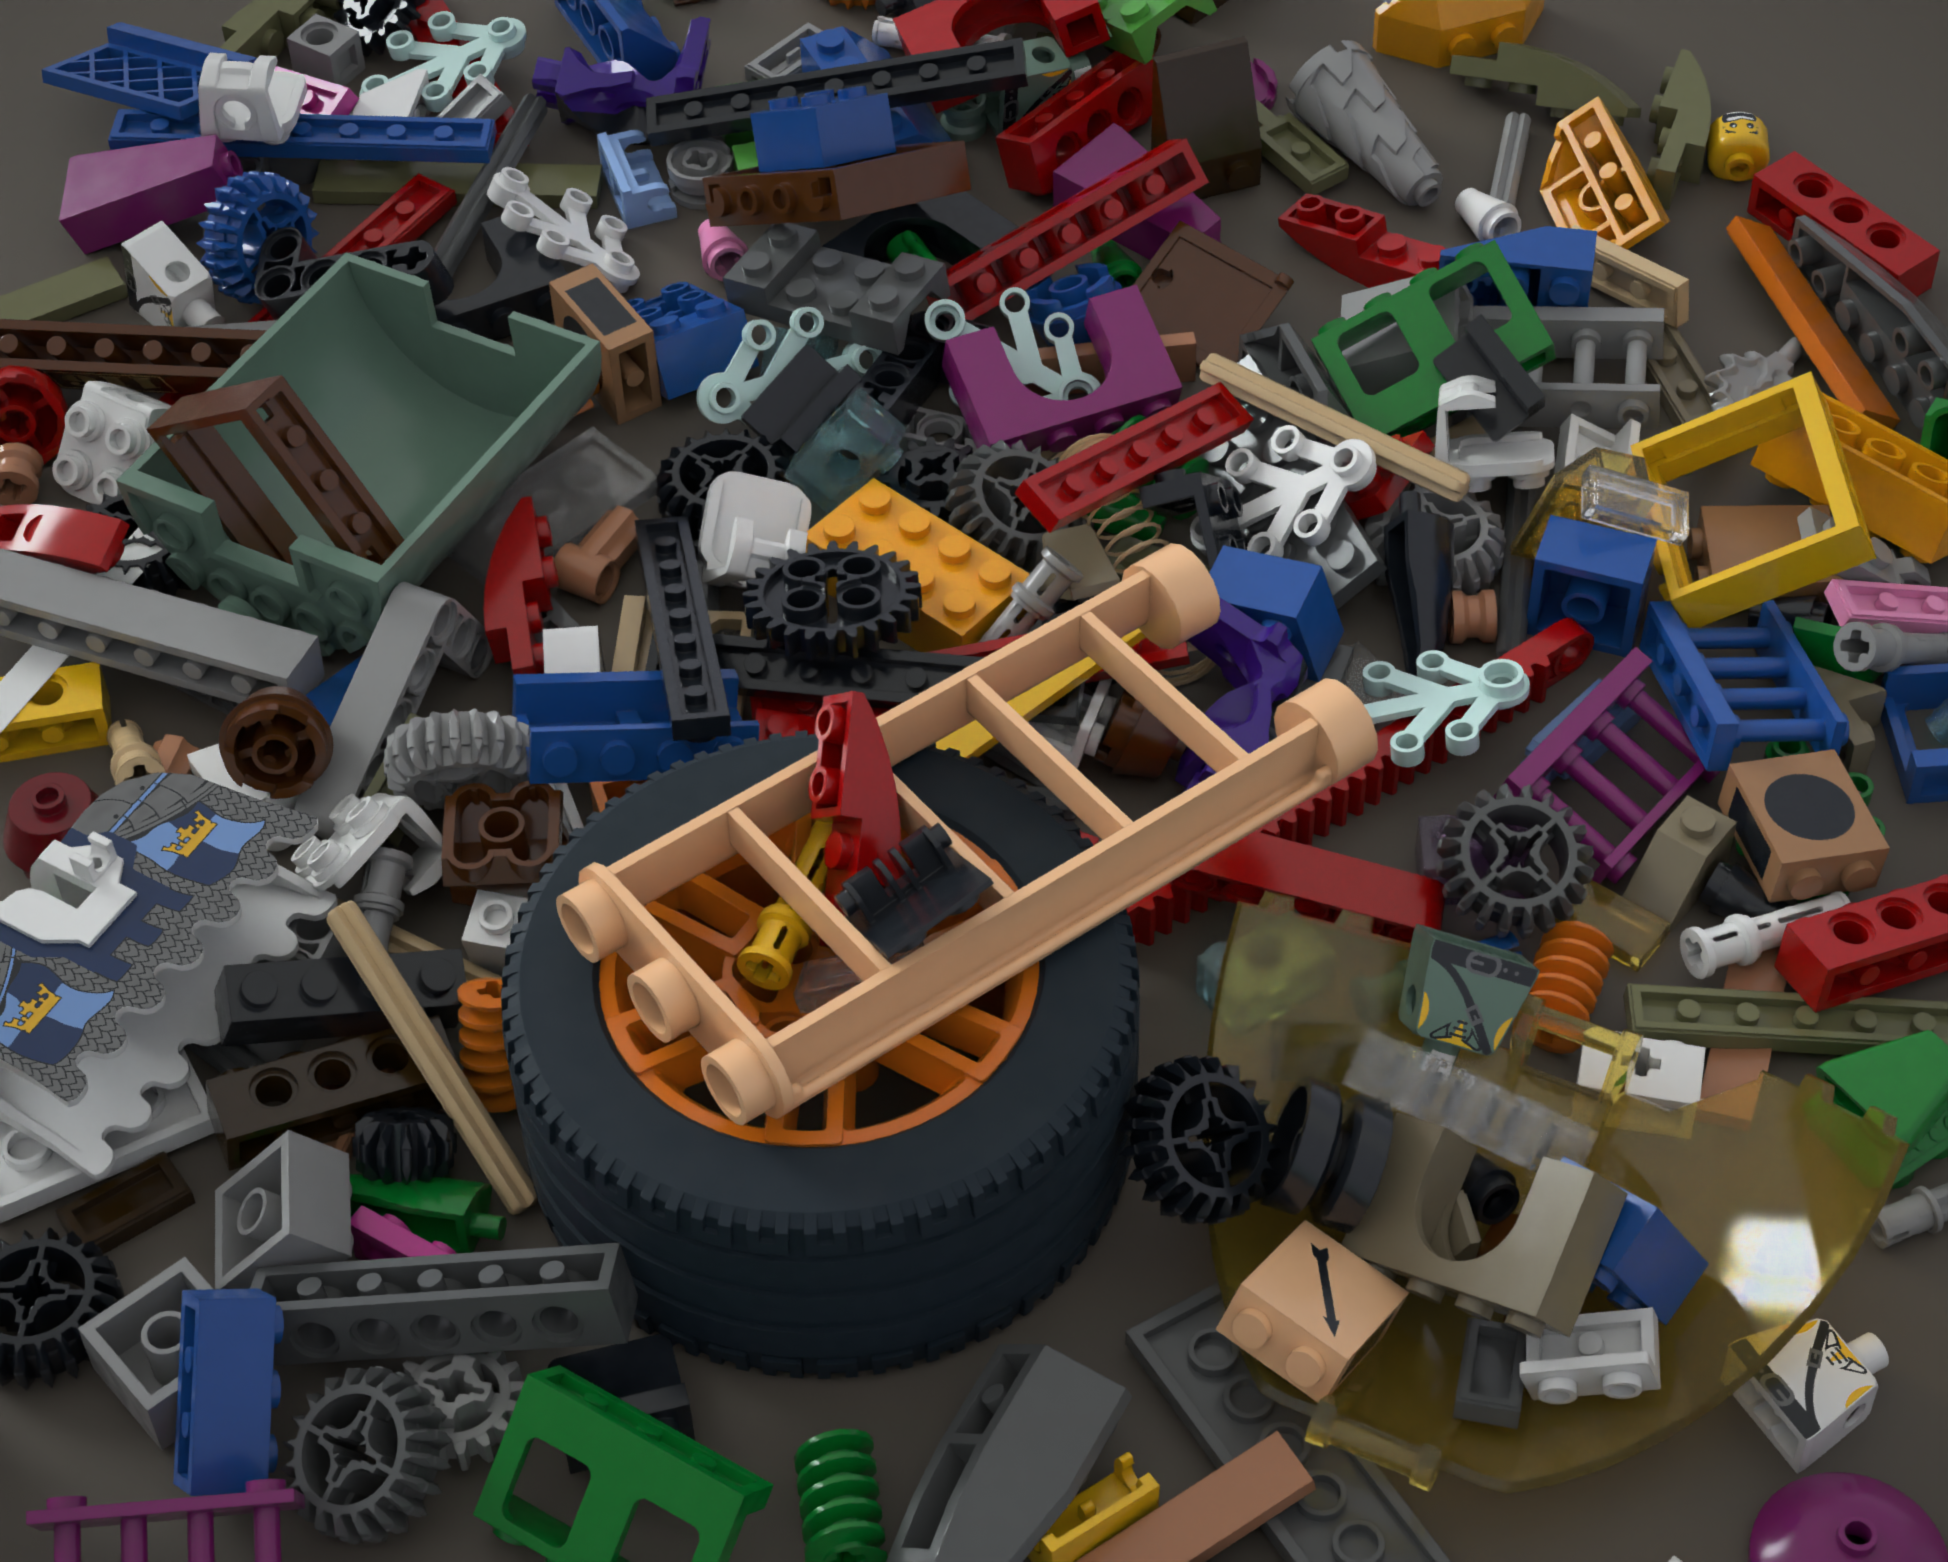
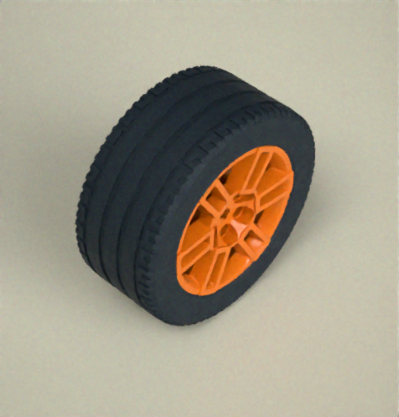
M807 730L795 731L796 736L782 737L781 733L770 734L767 740L757 741L755 737L744 739V744L732 747L728 743L718 746L717 752L707 754L705 751L694 754V760L686 763L681 760L670 764V770L664 773L655 771L647 776V782L641 785L634 783L627 787L624 796L621 798H611L605 803V810L601 813L594 811L586 818V826L583 829L575 828L569 835V843L567 845H559L554 851L553 863H545L540 870V882L532 883L527 892L528 902L521 904L518 911V923L512 926L510 945L506 947L505 967H503L502 1026L504 1047L513 1084L527 1163L534 1183V1189L552 1233L554 1232L560 1247L620 1242L639 1296L634 1319L638 1321L640 1329L649 1334L655 1331L671 1340L672 1346L677 1343L684 1345L686 1353L696 1357L700 1353L707 1354L711 1362L723 1365L725 1361L733 1362L736 1364V1369L749 1372L751 1367L761 1368L763 1374L776 1376L777 1371L790 1372L791 1378H803L804 1373H818V1379H831V1373H846V1378L859 1377L858 1371L873 1370V1374L876 1375L886 1373V1367L899 1365L901 1370L913 1367V1361L923 1358L929 1363L940 1359V1353L951 1350L953 1354L964 1350L965 1343L973 1339L979 1343L989 1338L991 1330L996 1327L1001 1330L1012 1324V1319L1015 1315L1019 1313L1025 1316L1032 1311L1034 1302L1037 1299L1045 1300L1053 1293L1054 1284L1056 1282L1064 1283L1071 1275L1072 1267L1075 1264L1080 1265L1086 1258L1088 1245L1094 1246L1100 1238L1102 1227L1107 1226L1111 1218L1113 1205L1118 1203L1131 1158L1119 1155L1131 1143L1130 1137L1119 1131L1118 1128L1123 1125V1122L1132 1119L1122 1105L1128 1102L1129 1098L1137 1096L1134 1085L1138 1083L1140 971L1132 923L1126 908L824 1090L822 1130H796L800 1105L778 1119L766 1115L764 1127H757L749 1124L738 1125L728 1117L707 1109L683 1093L686 1088L705 1081L701 1069V1059L709 1053L689 1031L666 1043L659 1040L648 1029L639 1016L629 994L627 978L630 974L634 973L632 968L616 951L596 963H592L583 957L564 930L557 912L556 899L559 895L579 885V871L593 862L608 867L817 751L819 740L816 734L807 735ZM933 743L892 766L893 773L1014 892L1093 846L1089 838H1081L1080 828L1073 821H1065L1064 812L1056 805L1048 806L1046 804V797L1038 791L1029 792L1025 782L1018 778L1010 780L1006 777L1004 770L997 766L988 768L984 766L983 760L971 756L967 759L960 756L959 750L949 747L944 751L937 749L936 743ZM811 813L768 836L794 865L810 836L814 823L818 821L810 819ZM901 827L902 841L905 838H907L909 834ZM901 849V856L905 859V861L912 870L913 867L911 863L909 862L906 855ZM738 853L644 907L766 1039L860 984L862 981L831 948L819 946L820 937L813 930L808 945L803 949H799L791 964L793 970L792 978L784 989H764L745 979L737 967L738 957L744 948L752 945L759 931L757 919L761 911L769 905L775 904L780 895ZM812 866L807 876L809 880H811L816 870L814 866ZM976 902L967 911L946 917L927 931L926 938L917 947L904 953H896L889 959L877 948L876 950L892 965L982 912L984 909ZM763 962V969H766L768 967L769 962ZM928 1037L977 1056L979 1060L975 1062ZM879 1063L940 1094L931 1102L907 1114L882 1123L855 1129L856 1092L864 1091L874 1084L879 1076Z

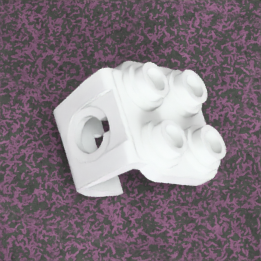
M210 53L204 61L198 86L201 136L217 134L222 142L249 140L263 141L269 145H278L287 141L291 131L296 126L307 94L305 76L292 72L274 71L278 62L276 56L260 55L254 63L227 61L226 53Z
M1467 375L1440 386L1435 458L1469 474L1471 479L1468 492H1483L1491 489V480L1497 476H1508V478L1513 479V486L1518 489H1535L1545 485V477L1550 474V469L1555 466L1554 443L1549 439L1543 438L1541 431L1510 432L1497 442L1492 441L1487 434H1472L1450 439L1448 411L1496 408L1495 396L1486 394L1496 392V381L1477 375Z
M88 381L84 386L81 400L75 402L65 415V429L57 459L52 467L54 479L69 494L95 505L102 503L103 494L111 497L121 495L116 480L155 442L146 429L162 416L171 405L129 387L102 381Z
M729 471L717 476L710 484L707 492L698 541V554L704 562L702 583L719 587L727 585L747 590L746 581L747 579H756L755 569L757 567L770 568L769 558L775 557L787 560L788 549L796 550L801 554L805 553L807 531L809 530L811 519V502L809 498L806 497L799 487L787 482L736 471Z
M376 793L371 797L367 796L358 799L354 794H350L341 800L329 815V819L335 823L333 835L328 840L322 841L316 836H312L305 843H302L291 857V861L296 865V874L313 883L312 887L317 891H324L333 884L340 889L398 826L419 846L412 855L414 858L412 870L405 872L403 890L408 895L414 896L433 886L442 876L441 853L443 835L423 809L408 796Z

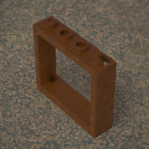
M964 140L896 145V152L824 168L759 172V166L702 178L710 227L840 221L972 190Z
M282 375L183 396L146 429L190 488L197 494L215 500L223 530L232 542L293 565L289 547L298 538L214 427V425L239 420L242 421L334 543V547L382 565L404 541L401 534ZM258 408H263L269 416L264 421L256 411ZM174 434L175 436L171 440L166 436Z

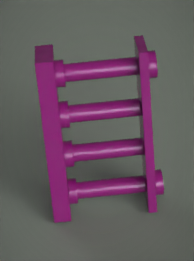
M1636 646L1502 784H1508L1514 797H1519L1522 788L1530 784L1533 790L1532 799L1541 802L1544 795L1552 792L1548 789L1551 783L1545 777L1553 769L1559 775L1566 772L1632 830L1615 847L1573 810V815L1568 825H1586L1587 833L1579 843L1593 846L1594 855L1592 858L1600 864L1594 872L1591 882L1583 885L1590 894L1606 878L1613 884H1616L1638 860L1630 852L1700 777L1707 783H1710L1721 772L1706 771L1680 721L1643 690L1646 684L1639 678L1651 664L1652 660ZM1616 704L1623 710L1627 707L1632 709L1694 763L1680 780L1612 723L1615 717L1609 711ZM1584 737H1587L1592 743L1596 739L1599 740L1663 796L1649 813H1646L1580 755L1583 749L1577 744ZM1553 793L1555 797L1551 807L1553 810L1559 812L1562 808L1569 807Z
M285 1479L246 1482V1492L92 1506H87L86 1496H60L46 1499L47 1509L26 1511V1525L39 1531L54 1530V1562H81V1528L120 1525L121 1562H148L147 1522L187 1519L188 1562H215L214 1517L253 1513L255 1562H282L280 1511L305 1509V1496L294 1488L286 1489Z

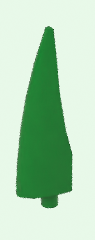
M350 1174V1182L352 1184V1196L350 1199L351 1217L361 1205L381 1216L385 1214L394 1215L402 1220L412 1233L430 1243L433 1241L443 1242L457 1254L473 1253L479 1238L501 1241L505 1236L507 1227L506 1217L488 1214L492 1195V1185L490 1183L447 1177H432L429 1182L416 1180L411 1181L408 1185L402 1182L386 1185L381 1179L370 1181L364 1178L363 1174Z

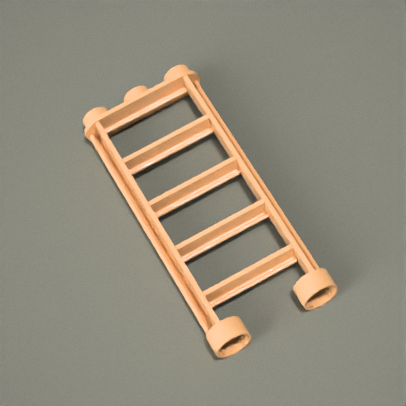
M1170 543L1125 569L1120 583L876 717L889 754L891 767L972 721L977 720L1102 839L1099 843L1014 892L893 773L899 806L900 826L911 835L923 825L929 829L936 823H939L952 840V844L948 847L989 876L994 884L980 893L977 903L984 909L982 912L891 965L768 838L773 833L811 813L812 801L809 797L808 787L811 774L816 768L817 750L608 867L596 862L584 867L579 871V885L557 897V912L569 939L588 961L596 963L616 951L632 968L634 973L630 974L627 978L631 1000L645 1025L659 1040L667 1043L689 1031L709 1053L701 1059L702 1074L711 1095L729 1119L738 1125H744L763 1113L778 1119L1267 823L1374 760L1378 751L1377 733L1371 716L1354 692L1338 680L1325 678L1277 706L1274 715L1277 737L1248 754L1129 647L1121 638L1138 628L1151 642L1160 648L1173 649L1218 622L1221 612L1220 599L1214 580L1205 565L1191 550L1181 544ZM1089 656L1216 773L1133 822L1007 702ZM738 853L862 981L860 984L766 1039L644 907Z

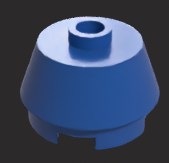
M1101 263L1075 265L1078 274L1063 277L1053 282L1051 275L1026 290L1030 298L1028 314L1031 325L1048 347L1055 345L1046 339L1044 323L1049 315L1056 312L1065 313L1073 320L1074 334L1072 338L1074 344L1091 342L1084 326L1089 298L1122 289L1121 284L1115 281L1109 274L1107 265ZM1055 320L1050 324L1049 331L1055 337H1063L1068 333L1069 327L1066 322Z

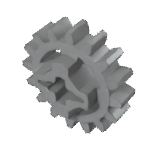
M504 1351L489 1352L488 1354L482 1352L424 1356L426 1361L421 1365L406 1360L402 1364L405 1374L412 1376L419 1386L427 1388L435 1396L432 1406L440 1408L447 1415V1418L438 1430L446 1432L453 1441L440 1450L439 1457L446 1459L447 1462L449 1458L457 1459L462 1471L469 1470L471 1456L477 1454L488 1463L494 1461L492 1446L496 1443L501 1444L524 1384L517 1361L507 1363ZM492 1384L498 1389L500 1393H495L493 1391Z

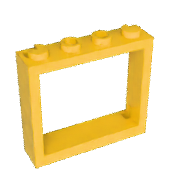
M1811 371L1630 445L1637 471L1630 474L1629 477L1637 496L1645 500V505L1638 507L1639 515L1647 534L1657 539L1653 564L1660 576L1664 574L1666 580L1665 583L1658 586L1659 591L1665 601L1671 602L1675 611L1679 613L1688 628H1700L1876 559L1829 405ZM1805 426L1836 526L1693 582L1666 482Z

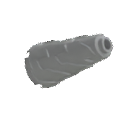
M1342 40L1341 42L1346 49L1337 52L1331 45H1328L1314 54L1299 69L1289 85V88L1295 94V99H1288L1286 97V102L1293 115L1302 124H1307L1327 143L1339 149L1362 170L1370 173L1401 203L1408 206L1419 205L1421 207L1433 203L1442 191L1443 177L1437 168L1439 163L1418 137L1417 130L1404 114L1396 101L1397 98L1380 76L1379 71L1373 64V57L1359 43L1352 40Z

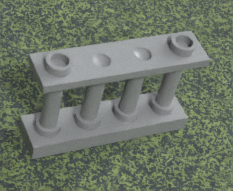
M1473 306V319L1482 314L1493 330L1508 323L1512 316L1507 306ZM1533 306L1554 343L1556 358H1575L1573 383L1542 382L1543 366L1528 373L1545 395V407L1518 427H1560L1572 413L1600 428L1622 429L1630 419L1641 423L1640 429H1659L1660 384H1645L1647 359L1663 360L1665 308ZM1595 359H1626L1625 384L1593 383ZM1460 410L1452 414V425L1461 422L1472 414L1469 410Z

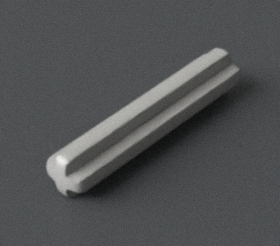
M1514 111L1509 113L1505 119L1490 196L1510 203L1513 206L1516 203L1531 118L1528 114L1523 113L1519 115Z

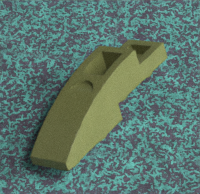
M253 0L222 25L225 43L220 48L256 58L260 55L277 57L285 47L288 48L286 38L313 15L319 14L334 20V13L343 9V5L338 0Z
M1499 42L1497 60L1452 55L1449 74L1465 76L1464 85L1492 88L1493 80L1509 82L1508 91L1535 95L1538 86L1536 105L1551 107V117L1565 118L1597 96L1603 101L1618 126H1623L1624 118H1640L1642 108L1625 91L1590 67L1562 54L1524 44Z
M1685 49L1680 50L1674 67L1666 66L1660 87V94L1664 95L1655 94L1649 116V122L1656 124L1654 143L1658 144L1657 155L1661 157L1652 156L1647 176L1663 208L1666 210L1670 209L1680 180L1699 184L1704 168L1706 145L1710 132L1711 100L1707 82L1692 52Z

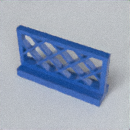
M118 22L107 27L108 43L43 68L41 71L43 83L181 121L199 113L198 86L204 61L210 53H226L227 61L254 63L257 58Z

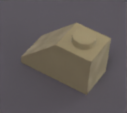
M1687 795L1657 829L1620 900L1619 909L1668 936L1698 901L1721 860L1726 863L1729 862L1737 822Z

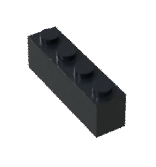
M461 948L390 953V958L428 1017L439 1015L444 1029L456 1028L459 1023L458 1010L463 1005L458 1001L457 989L466 982ZM349 957L224 965L214 990L221 1046L367 1035L392 1028Z

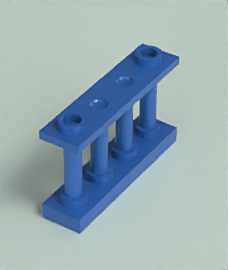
M1774 600L1762 603L1757 627L1688 628L1686 623L1680 620L1670 601H1649L1639 648L1652 660L1649 666L1706 771H1727L1733 749L1738 748L1740 742L1809 741L1815 752L1835 749L1839 756L1841 746H1845L1849 738L1850 730L1847 715L1841 712L1793 633L1791 623L1786 621ZM1697 649H1755L1759 657L1705 658L1703 653ZM1772 679L1776 687L1722 688L1715 680ZM1790 710L1795 719L1740 720L1739 716L1732 711Z

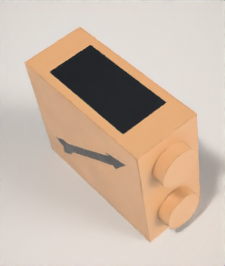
M1304 1220L1241 1283L1215 1330L1322 1405L1383 1338L1410 1292L1313 1224Z

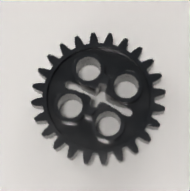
M830 541L827 549L819 550L816 545L810 543L807 547L808 552L803 554L796 550L788 549L787 560L771 557L769 558L770 568L757 567L755 569L756 579H747V591L743 592L746 624L748 629H754V638L757 641L767 639L768 649L770 650L785 645L787 657H791L801 650L806 651L807 661H812L819 653H827L828 659L835 661L839 652H847L849 656L856 659L859 656V649L864 647L875 653L880 652L879 641L882 640L887 643L896 644L898 643L897 632L910 633L912 631L911 621H919V608H922L921 583H919L918 572L910 571V562L908 560L897 562L896 552L894 551L879 556L878 545H873L864 551L859 550L858 541H853L846 549H839L836 541ZM837 577L838 617L836 623L829 624L828 579Z

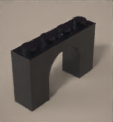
M964 191L875 212L848 230L841 232L837 237L822 246L886 262L888 261L886 250L889 242L896 235L910 230L921 237L931 254L953 266L1015 230L1018 226Z
M501 216L481 222L486 258L497 278L490 286L477 294L461 299L445 300L439 305L434 306L437 320L460 329H466L471 333L494 341L511 336L508 316L513 311L547 323L554 322L549 282L567 274L559 259L549 258L537 250L536 244L540 237L539 235L513 230L501 221Z

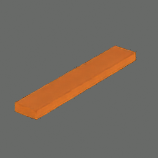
M1736 215L1726 227L1728 235L1837 400L1893 430L1901 421L1773 229L1770 226Z

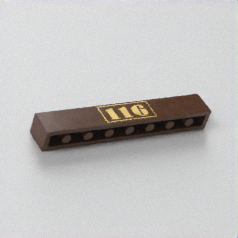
M0 319V368L8 365L31 367L49 376L63 389H84L88 381H102L129 387L138 392L197 394L206 392L267 330Z

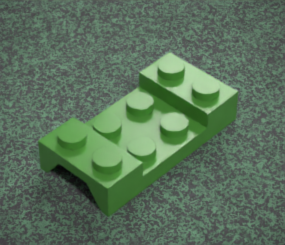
M1098 0L1110 36V40L1101 44L1146 64L1152 60L1156 32L1159 25L1186 5L1210 16L1217 11L1213 0Z

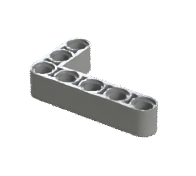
M405 581L399 583L392 591L330 726L334 744L331 761L324 773L314 781L313 786L299 794L294 807L296 811L317 817L318 831L314 834L315 836L328 840L333 835L335 823L329 819V815L341 800L350 794H354L358 799L363 797L383 762V758H385L384 750L387 746V736L395 732V727L404 724L411 712L417 713L438 665L472 678H478L486 671L493 654L485 633V627L457 600Z

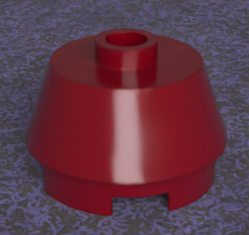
M45 773L24 782L13 793L8 806L3 832V847L7 857L14 865L22 869L25 876L30 879L31 866L54 839L61 842L83 811L99 796L79 777L68 773Z

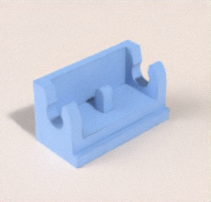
M629 130L607 135L606 132L597 134L603 176L621 218L628 229L677 218L676 205L669 196V188L660 176L651 150L643 149L632 153L625 152L628 145L644 142L646 140L644 133L640 130Z

